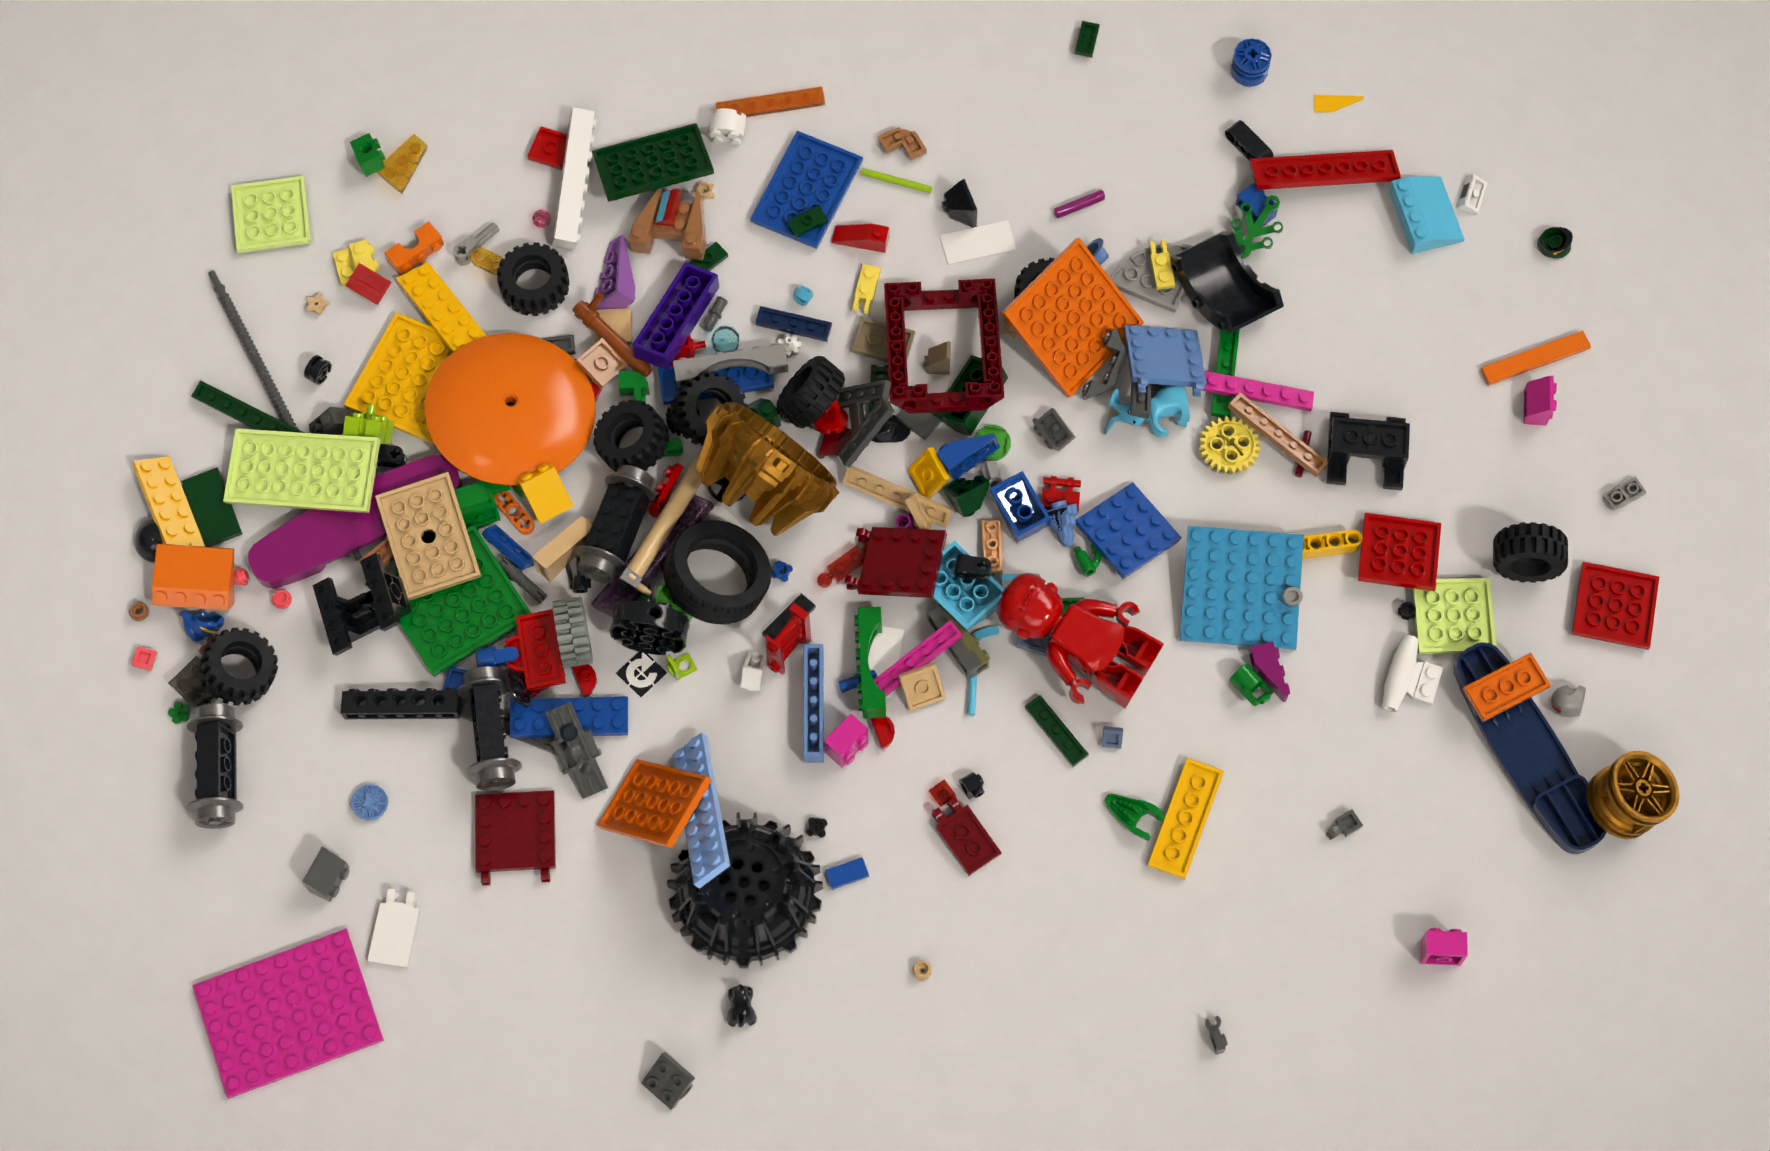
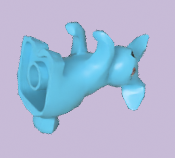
M1162 385L1163 388L1157 390L1151 398V414L1149 419L1130 415V403L1121 404L1119 389H1114L1110 396L1109 405L1115 408L1119 414L1110 418L1106 425L1105 435L1116 421L1124 422L1134 427L1141 426L1144 421H1148L1153 434L1157 437L1168 435V430L1163 429L1159 424V419L1175 417L1178 425L1187 427L1190 414L1185 387Z

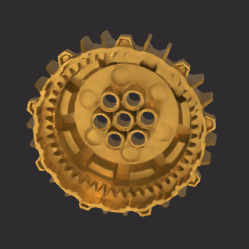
M726 402L725 404H719L706 420L708 432L695 472L701 473L700 482L705 486L712 485L722 477L730 481L722 496V502L726 506H732L744 494L754 500L756 503L749 518L753 525L760 526L774 516L770 529L774 536H778L811 514L824 512L832 500L839 494L836 488L837 481L825 466L786 433L752 410L735 402Z

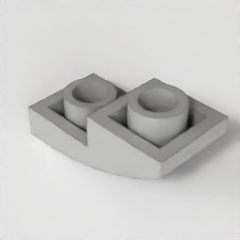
M1634 477L1623 485L1616 486L1603 496L1615 511L1645 495L1646 490L1639 480Z

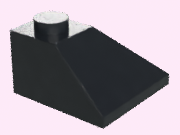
M962 179L944 193L941 205L943 211L948 213L950 219L974 228L977 227V207L965 179Z

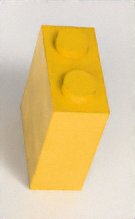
M551 463L542 464L537 468L538 470L532 473H525L520 477L521 479L517 480L536 520L540 524L574 507L555 467Z

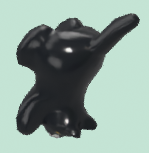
M742 984L728 990V997L731 1007L728 1011V1025L731 1027H735L736 1024L739 1027H743L745 1023L750 1026L754 1025L757 1016L751 1006L753 989Z

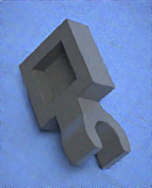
M1353 809L1335 819L1337 825L1328 829L1326 835L1330 840L1337 837L1340 833L1347 837L1362 828L1363 824Z
M1219 1016L1215 1017L1216 1025H1211L1209 1019L1205 1020V1026L1209 1030L1216 1055L1224 1053L1225 1046L1228 1045L1225 1035L1221 1034L1218 1029L1221 1025Z

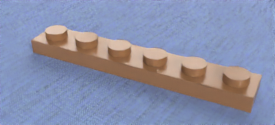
M1241 392L1229 403L1228 408L1313 476L1317 477L1329 463Z

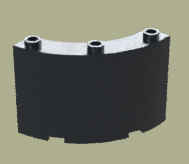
M1222 231L1171 256L1170 259L1172 262L1171 268L1176 273L1184 291L1191 300L1192 306L1198 309L1210 323L1221 331L1233 333L1284 307L1279 289L1273 288L1265 282L1260 283L1257 280L1258 276L1249 265L1245 266L1240 258L1242 253L1234 233Z

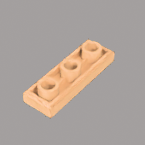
M982 520L983 557L990 560L992 574H1003L1001 520Z

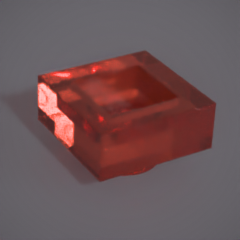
M945 779L928 790L940 807L954 796L956 797V794Z

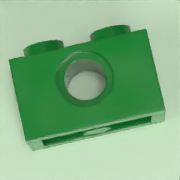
M368 133L350 142L358 164L366 177L386 168L383 162L386 158L382 150H378L381 146L377 138L373 139L371 134Z

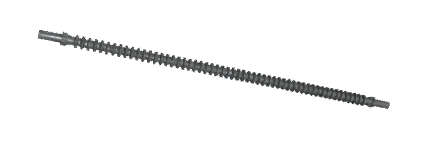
M214 270L208 272L214 285V291L219 295L218 299L221 301L225 313L230 318L229 320L232 322L238 338L241 339L240 342L243 343L247 355L250 356L249 359L252 361L251 363L254 365L256 373H259L258 377L261 378L260 380L263 382L267 394L270 395L269 398L272 399L271 402L274 404L276 412H279L278 415L281 417V421L295 427L296 423L293 422L294 419L291 418L287 406L284 405L285 402L282 400L280 392H277L278 388L275 387L276 384L273 383L269 371L266 370L267 367L264 366L265 363L262 361L260 353H257L258 349L255 348L256 346L253 344L247 328L244 327L245 324L242 323L236 307L233 306L232 299L226 293L225 286L221 284ZM359 550L352 553L356 561L362 558Z

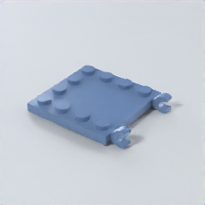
M1137 325L1124 326L1123 332L1131 382L1137 383L1138 392L1146 393V386L1148 384L1192 387L1193 397H1201V390L1206 386V377L1197 330Z

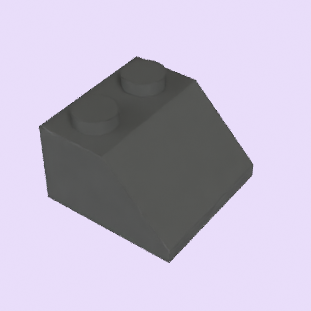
M321 847L302 882L310 893L330 902L332 898L337 896L342 880H346L350 867L344 860L326 848Z

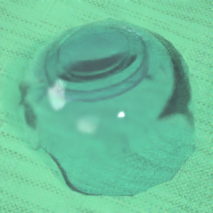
M727 325L719 327L714 331L711 339L713 350L716 353H727L738 349L739 333L733 327Z

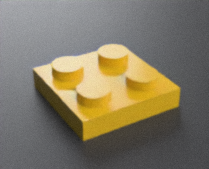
M933 447L927 448L908 468L921 495L929 499L950 479Z

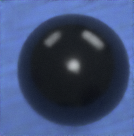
M153 519L144 522L136 531L134 538L137 553L149 562H155L157 544H163L159 528Z

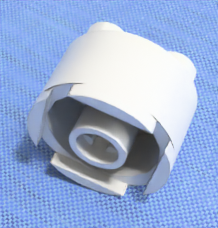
M726 108L717 109L716 113L711 111L708 135L713 139L712 142L722 144L723 141H727L732 145H741L745 134L746 115L743 113L738 115L737 110Z

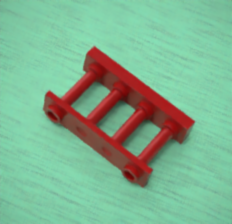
M795 603L789 608L790 620L774 640L768 635L765 637L768 667L773 672H779L782 675L785 673L784 661L796 646L801 643L809 644L811 642L810 615Z

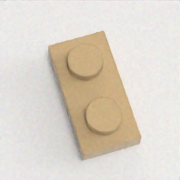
M916 492L909 494L905 499V507L909 513L911 512L916 528L930 529L932 523Z

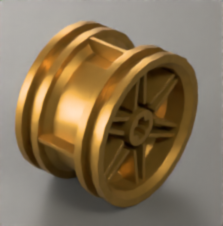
M1644 751L1628 752L1615 760L1610 766L1603 768L1591 778L1586 792L1587 804L1594 820L1606 832L1622 839L1637 838L1649 831L1653 826L1668 819L1676 811L1680 797L1676 778L1670 768L1657 756Z

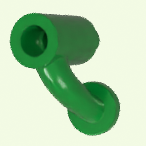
M1093 544L1090 546L1091 552L1095 554L1093 561L1090 560L1086 551L1081 550L1080 546L1073 549L1075 553L1074 559L1085 577L1094 574L1101 562L1102 555Z

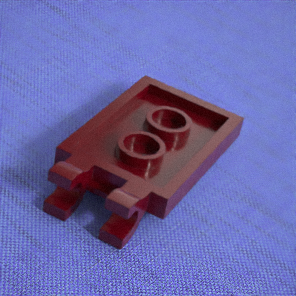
M954 796L948 801V806L953 811L951 814L945 817L938 807L932 811L931 815L939 823L935 826V829L965 872L970 876L1000 856L1002 852L970 807L966 805L962 808Z

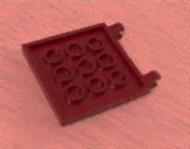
M872 527L871 531H868L864 528H857L856 536H859L858 542H868L860 579L851 575L845 577L844 583L847 584L846 588L848 590L857 589L858 594L933 598L947 538L946 530Z
M554 790L475 795L476 873L481 872L482 886L491 885L490 872L541 869L542 883L550 882V869L556 868Z

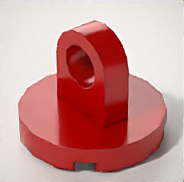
M835 400L830 405V408L816 422L812 423V427L823 434H831V432L835 431L840 433L848 426V414L840 408Z

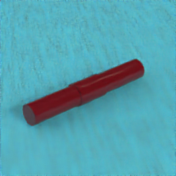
M1306 430L1304 431L1302 441L1309 446L1312 432ZM1298 463L1295 476L1300 478L1303 475L1304 468Z

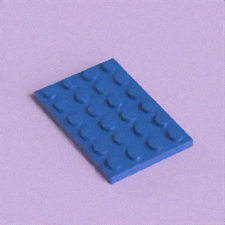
M797 131L751 217V222L817 249L862 164L863 157ZM820 206L828 219V223L795 238L787 225V220Z

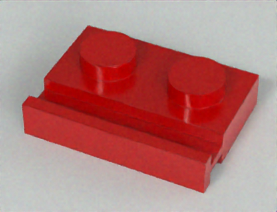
M359 263L345 286L378 305L392 282Z

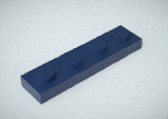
M762 306L759 308L755 322L756 326L828 342L832 328V322Z

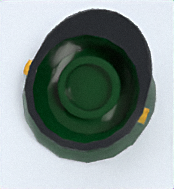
M1564 227L1548 228L1539 237L1538 248L1543 255L1549 258L1558 259L1565 257L1571 250L1573 235L1570 230Z

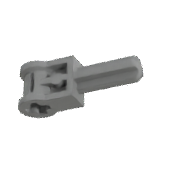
M491 223L477 236L473 237L471 235L463 243L456 244L453 249L456 262L461 266L470 264L472 258L481 251L480 247L499 232V227L495 223Z

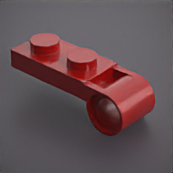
M679 463L672 466L669 465L663 472V479L655 486L656 497L648 507L649 514L654 518H657L661 513L659 505L662 509L669 500L667 497L684 468Z

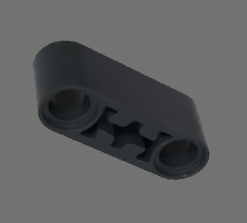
M1237 121L1225 131L1227 139L1249 161L1251 158L1274 157L1272 150L1243 121Z

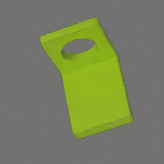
M689 654L674 661L670 655L666 656L668 662L666 668L670 675L674 674L676 680L697 671V667ZM682 661L690 663V668L687 671L679 669V664Z

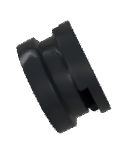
M315 355L308 362L304 371V377L308 380L312 379L317 385L322 384L327 378V372L331 371V362L323 360L319 355Z

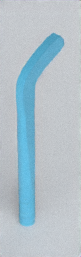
M997 626L986 627L973 634L980 641L985 637L999 634V629ZM977 675L969 679V716L975 715Z

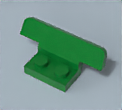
M480 481L454 489L466 528L468 529L473 525L478 528L500 521L493 495L510 490V486Z

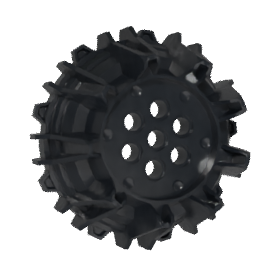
M737 812L736 825H730L726 820L722 821L730 866L699 889L693 882L688 850H682L678 856L680 862L671 863L670 866L671 871L678 875L675 879L667 880V886L676 891V894L669 899L670 909L676 911L671 915L673 922L682 921L683 927L680 929V934L682 937H693L691 947L697 953L707 950V959L711 960L714 955L723 959V965L727 966L730 960H734L739 968H748L752 961L758 960L760 966H763V960L775 956L777 961L780 960L779 952L786 951L791 954L797 949L795 940L798 937H808V932L805 929L808 923L816 924L817 919L813 913L820 911L822 901L814 893L823 890V882L814 880V876L820 874L821 871L820 865L812 864L815 861L812 852L800 850L804 842L803 836L800 835L797 838L788 836L791 832L789 824L783 828H778L776 822L769 820L762 826L758 825L757 812H754L753 818L741 819L740 812ZM736 862L743 864L740 869H735L732 866ZM758 865L763 869L761 872L755 873L752 871L753 867ZM722 877L730 879L726 884L720 883L719 880ZM743 880L749 882V885L745 888L739 886V883ZM762 884L769 886V889L766 891H761L758 888ZM729 895L736 897V900L731 903L725 899ZM748 899H754L756 901V903L753 906H747L745 904V902Z

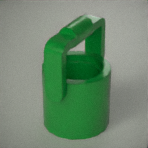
M1247 663L1241 666L1229 679L1230 683L1253 706L1264 704L1270 700L1273 694V690ZM1260 687L1265 694L1256 699L1252 693Z

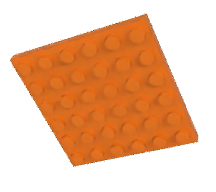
M1075 238L1001 312L1066 397H1071L1114 354V352L1103 348L1105 344L1103 338L1107 331L1110 332L1112 329H1117L1122 343H1124V326H1141L1144 323L1080 238Z

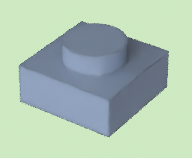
M1104 726L1102 747L1121 749L1123 728Z

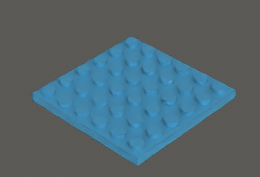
M1188 526L1180 641L1239 646H1255L1273 642L1275 648L1296 650L1299 604L1293 607L1288 606L1284 603L1282 596L1288 587L1293 586L1300 589L1304 535Z

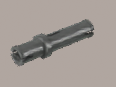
M507 557L503 558L504 562L502 560L499 562L504 572L509 575V579L520 585L537 603L540 604L542 602L541 599L545 600L547 594L523 574L519 567L512 564Z

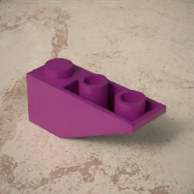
M1273 642L1250 646L1248 653L1253 670L1283 702H1286L1290 694V688L1288 683L1284 682L1285 671L1283 665H1280L1278 661L1280 659L1278 648L1274 647Z

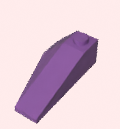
M620 235L609 243L604 260L606 268L600 273L599 279L602 280L600 288H596L594 297L598 292H601L604 297L596 307V310L626 308L635 300V283L625 237Z

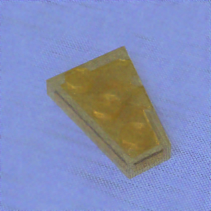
M413 134L384 161L386 168L376 173L403 194L428 148L427 144Z

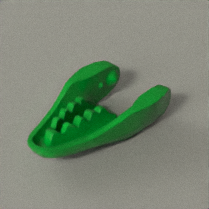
M1108 794L1105 797V803L1111 812L1129 831L1146 841H1149L1151 838L1149 833L1136 827L1140 818L1149 814L1158 821L1165 819L1162 811L1152 803L1116 794Z

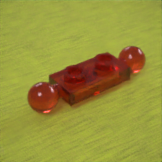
M869 540L864 542L862 549L856 545L828 565L826 568L829 573L819 574L817 577L818 585L822 588H827L831 585L832 579H835L838 583L862 566Z

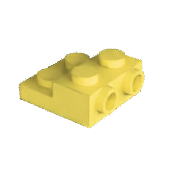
M367 239L349 244L350 248L332 252L342 287H345L359 263L376 273L377 270H380L377 259L373 260L372 257L375 254L373 244H368Z

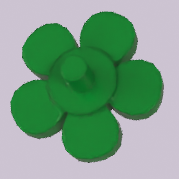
M175 702V709L171 708L168 711V715L173 717L172 722L175 724H179L181 720L183 722L189 720V715L185 713L190 711V707L186 704L183 705L181 702Z

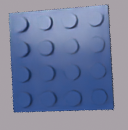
M1133 482L1076 519L1075 524L1122 579L1159 556L1182 538Z

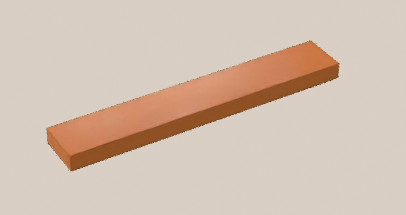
M1580 331L1483 366L1481 372L1489 386L1586 351L1591 348V345L1584 331Z

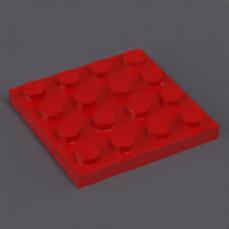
M1365 513L1358 581L1435 592L1441 523Z
M1583 562L1581 564L1571 635L1649 650L1659 576Z

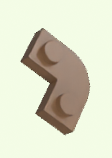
M898 127L878 136V141L886 154L900 147H903L910 160L927 153V149L915 131L911 132Z

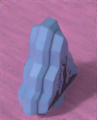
M1066 500L1052 503V509L1047 511L1051 518L1050 525L1052 530L1058 533L1059 540L1064 547L1073 546V527L1076 524L1075 516L1078 514L1077 505H1067Z

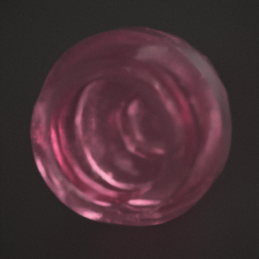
M540 209L534 212L532 219L537 227L545 228L550 224L551 216L546 210Z

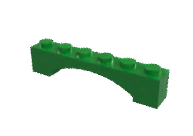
M881 607L858 608V615H854V626L859 629V632H855V643H859V648L856 649V660H860V665H856L857 677H861V682H857L858 694H862V699H858V711H862L863 718L886 717L885 691H881L876 685L868 664L871 645L876 635L882 633Z

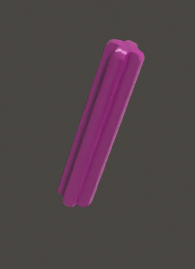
M1098 190L1056 207L1054 214L1057 218H1061L1104 200L1105 194L1103 190Z

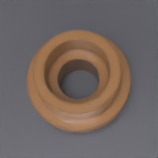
M142 602L134 603L129 610L130 617L135 621H143L149 615V608ZM139 610H143L140 615H137Z

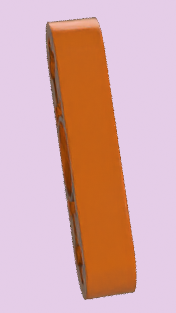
M508 491L493 495L499 510L519 533L529 535L534 531L535 526L532 518ZM499 496L505 497L508 503L507 506L502 500L499 501ZM517 508L519 513L516 516H510L509 510ZM521 518L525 524L529 523V528L522 526Z

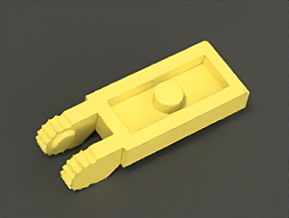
M1161 240L1160 247L1162 253L1156 254L1154 241H1150V260L1156 290L1175 288L1166 241Z
M863 264L854 296L853 311L857 312L859 302L864 301L866 302L863 309L864 313H869L881 273L880 267Z

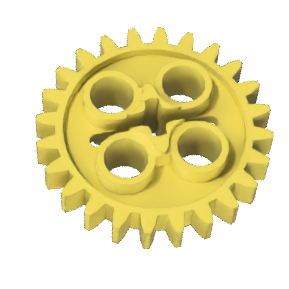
M1227 416L1224 421L1218 418L1217 424L1211 421L1210 426L1206 425L1205 427L1206 432L1202 431V438L1199 440V444H1201L1199 451H1203L1201 458L1207 457L1204 463H1211L1210 469L1217 467V473L1220 470H1224V475L1230 471L1232 476H1234L1235 470L1241 474L1242 468L1248 471L1249 465L1253 466L1254 460L1258 459V453H1260L1261 449L1258 447L1261 443L1257 440L1259 435L1253 434L1255 429H1249L1248 423L1243 425V419L1236 422L1235 416H1233L1232 421H1229ZM1224 432H1231L1232 435L1227 436L1224 434ZM1239 443H1245L1247 446L1242 447ZM1212 445H1219L1221 448L1215 449ZM1227 456H1233L1235 460H1229Z

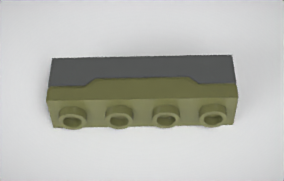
M941 605L927 612L928 621L935 631L951 620L963 635L948 650L969 679L989 668L990 657L984 649L981 650L978 646L979 641L974 634L971 635L968 630L966 631Z

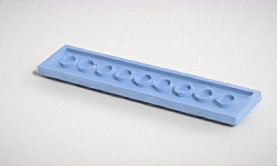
M702 732L672 754L676 769L704 775L712 780L707 791L699 801L697 808L689 818L687 825L684 827L693 882L699 889L730 866L707 736Z

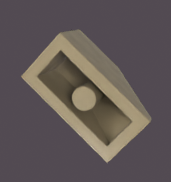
M951 341L928 349V356H924V367H928L927 374H950Z

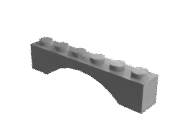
M778 343L767 347L755 346L747 350L736 349L733 352L727 353L717 352L714 355L708 356L698 355L695 358L683 357L673 361L677 389L688 380L700 374L714 373L729 367H751L762 370L770 375L788 372L785 344Z

